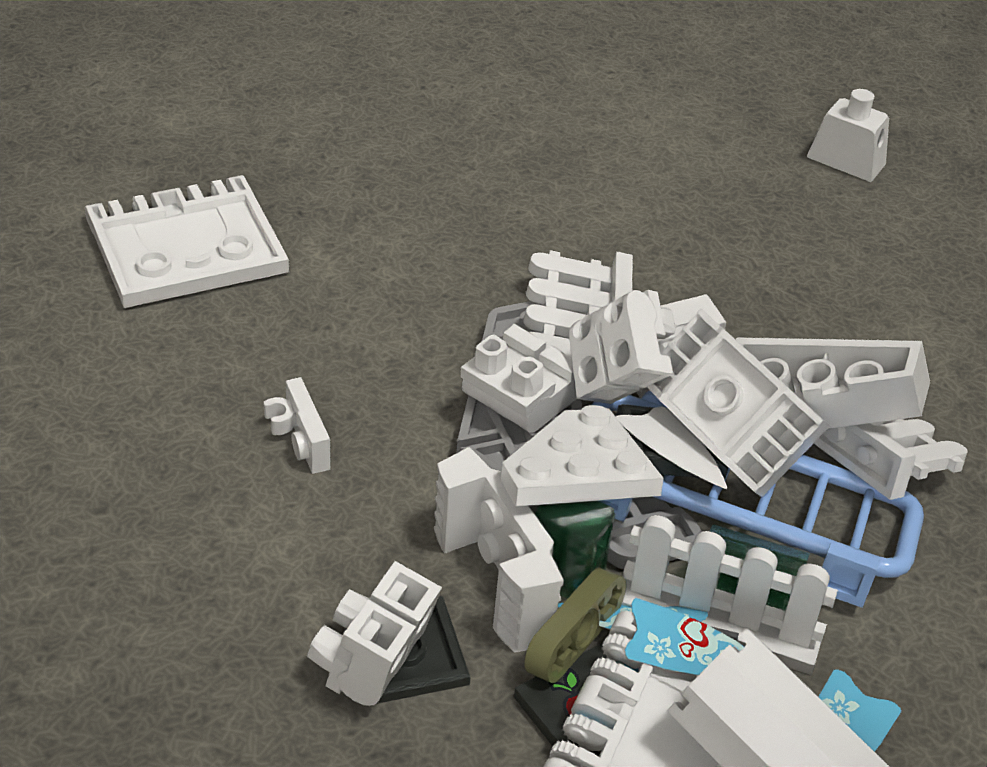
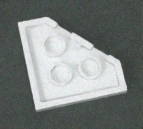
M597 405L585 406L582 410L563 411L502 462L500 479L515 506L661 496L664 480L611 410Z

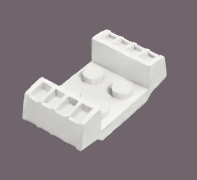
M702 309L696 313L695 317L682 328V331L660 353V355L670 356L673 374L647 386L658 400L750 489L762 497L830 427Z
M468 447L437 464L438 480L436 481L438 491L435 497L437 508L434 513L436 519L434 531L444 553L478 542L479 551L484 561L488 564L495 563L499 572L493 629L514 653L526 651L534 635L557 611L558 602L561 601L560 587L563 585L564 580L552 558L554 541L529 506H515L500 481L501 471L491 469Z

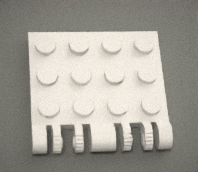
M243 175L227 178V189L221 180L212 181V196L203 197L196 184L187 186L189 201L185 200L180 188L151 193L153 208L148 207L143 195L134 196L132 203L134 212L129 213L123 212L118 200L108 201L109 217L102 203L85 206L87 222L92 234L95 236L124 308L289 272V259Z
M631 611L618 613L609 631V636L606 637L602 645L603 654H606L607 659L602 657V659L598 658L594 662L590 672L591 676L586 678L571 709L572 714L567 717L563 725L562 731L565 732L564 735L568 737L567 739L572 740L574 744L569 741H557L543 767H722L667 711L674 702H681L685 707L689 704L681 694L698 675L666 670L628 659L625 655L627 643L637 631L636 621ZM618 660V661H620V662L626 664L627 666L631 667L632 669H630V668L624 666V665L621 664V663L618 664V663H616V661ZM590 751H601V753L597 756Z

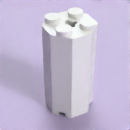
M748 628L739 635L747 644L743 649L739 651L735 646L732 647L729 644L683 691L681 695L689 704L685 707L681 702H674L667 710L722 767H890Z

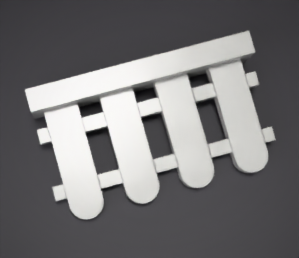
M550 250L549 254H533L528 270L532 275L539 278L529 281L526 296L536 304L527 307L523 322L526 327L538 332L529 333L545 341L546 348L552 345L571 356L570 340L567 339L569 338L571 325L632 291L633 255L616 251L612 267L602 266L601 261L591 259V262L588 263L560 257V252Z
M898 419L830 428L814 442L815 445L889 500L904 497L910 476H914L919 480L927 478L929 472L945 469L953 473L962 471L967 455V449L959 443L953 441L936 442L933 440L934 426L919 419Z
M654 515L648 517L643 528L634 525L629 543L637 545L638 551L636 562L627 561L624 568L623 577L626 580V592L622 605L631 607L633 599L638 598L662 607L679 606L708 612V617L702 623L737 632L739 635L748 628L788 668L812 675L827 625L817 621L822 605L833 608L838 591L828 587L830 576L823 567L816 564H805L798 569L797 575L793 576L777 571L778 561L776 556L765 548L756 547L750 549L746 554L745 560L726 555L724 539L714 532H700L692 544L674 538L675 526L669 519L663 516ZM670 556L688 562L685 579L667 573ZM720 572L739 578L735 595L716 589ZM770 588L790 594L786 611L766 605ZM738 636L737 642L745 647L747 644Z

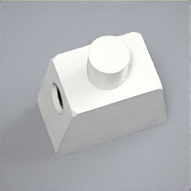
M855 89L851 93L850 100L845 98L839 99L825 115L807 154V158L872 182L886 165L889 117L887 114L872 109L874 94L866 89Z

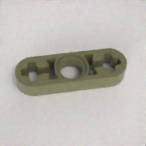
M596 568L534 635L526 652L525 670L551 683L557 682L604 629V627L599 626L600 620L605 622L621 607L626 592L625 578L605 569Z

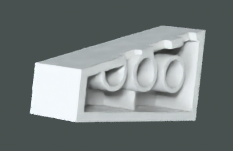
M736 338L746 350L830 426L828 429L922 416L930 385L922 341Z

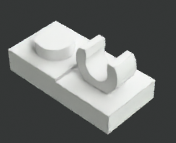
M301 377L286 380V399L275 397L264 401V416L266 419L271 418V432L273 435H283L290 432L294 427L296 432H293L291 437L297 459H306L312 474L330 470V438Z

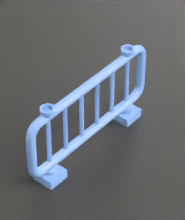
M651 391L646 392L641 399L629 395L612 404L595 401L592 404L609 408L611 411H617L618 405L622 404L655 408L666 407ZM802 455L789 468L819 479L802 529L764 516L776 483L763 497L761 496L755 512L718 500L722 488L713 484L709 496L673 484L672 481L675 476L664 475L661 496H652L825 558L822 567L830 576L828 587L838 590L836 599L863 608L875 576L896 578L910 570L914 563L924 519L923 507L917 498L906 491L902 498L889 500L852 471L806 455ZM827 483L864 495L850 546L812 533ZM633 498L579 502L578 506L624 522L630 511ZM873 498L892 504L904 513L893 558L880 557L859 549Z

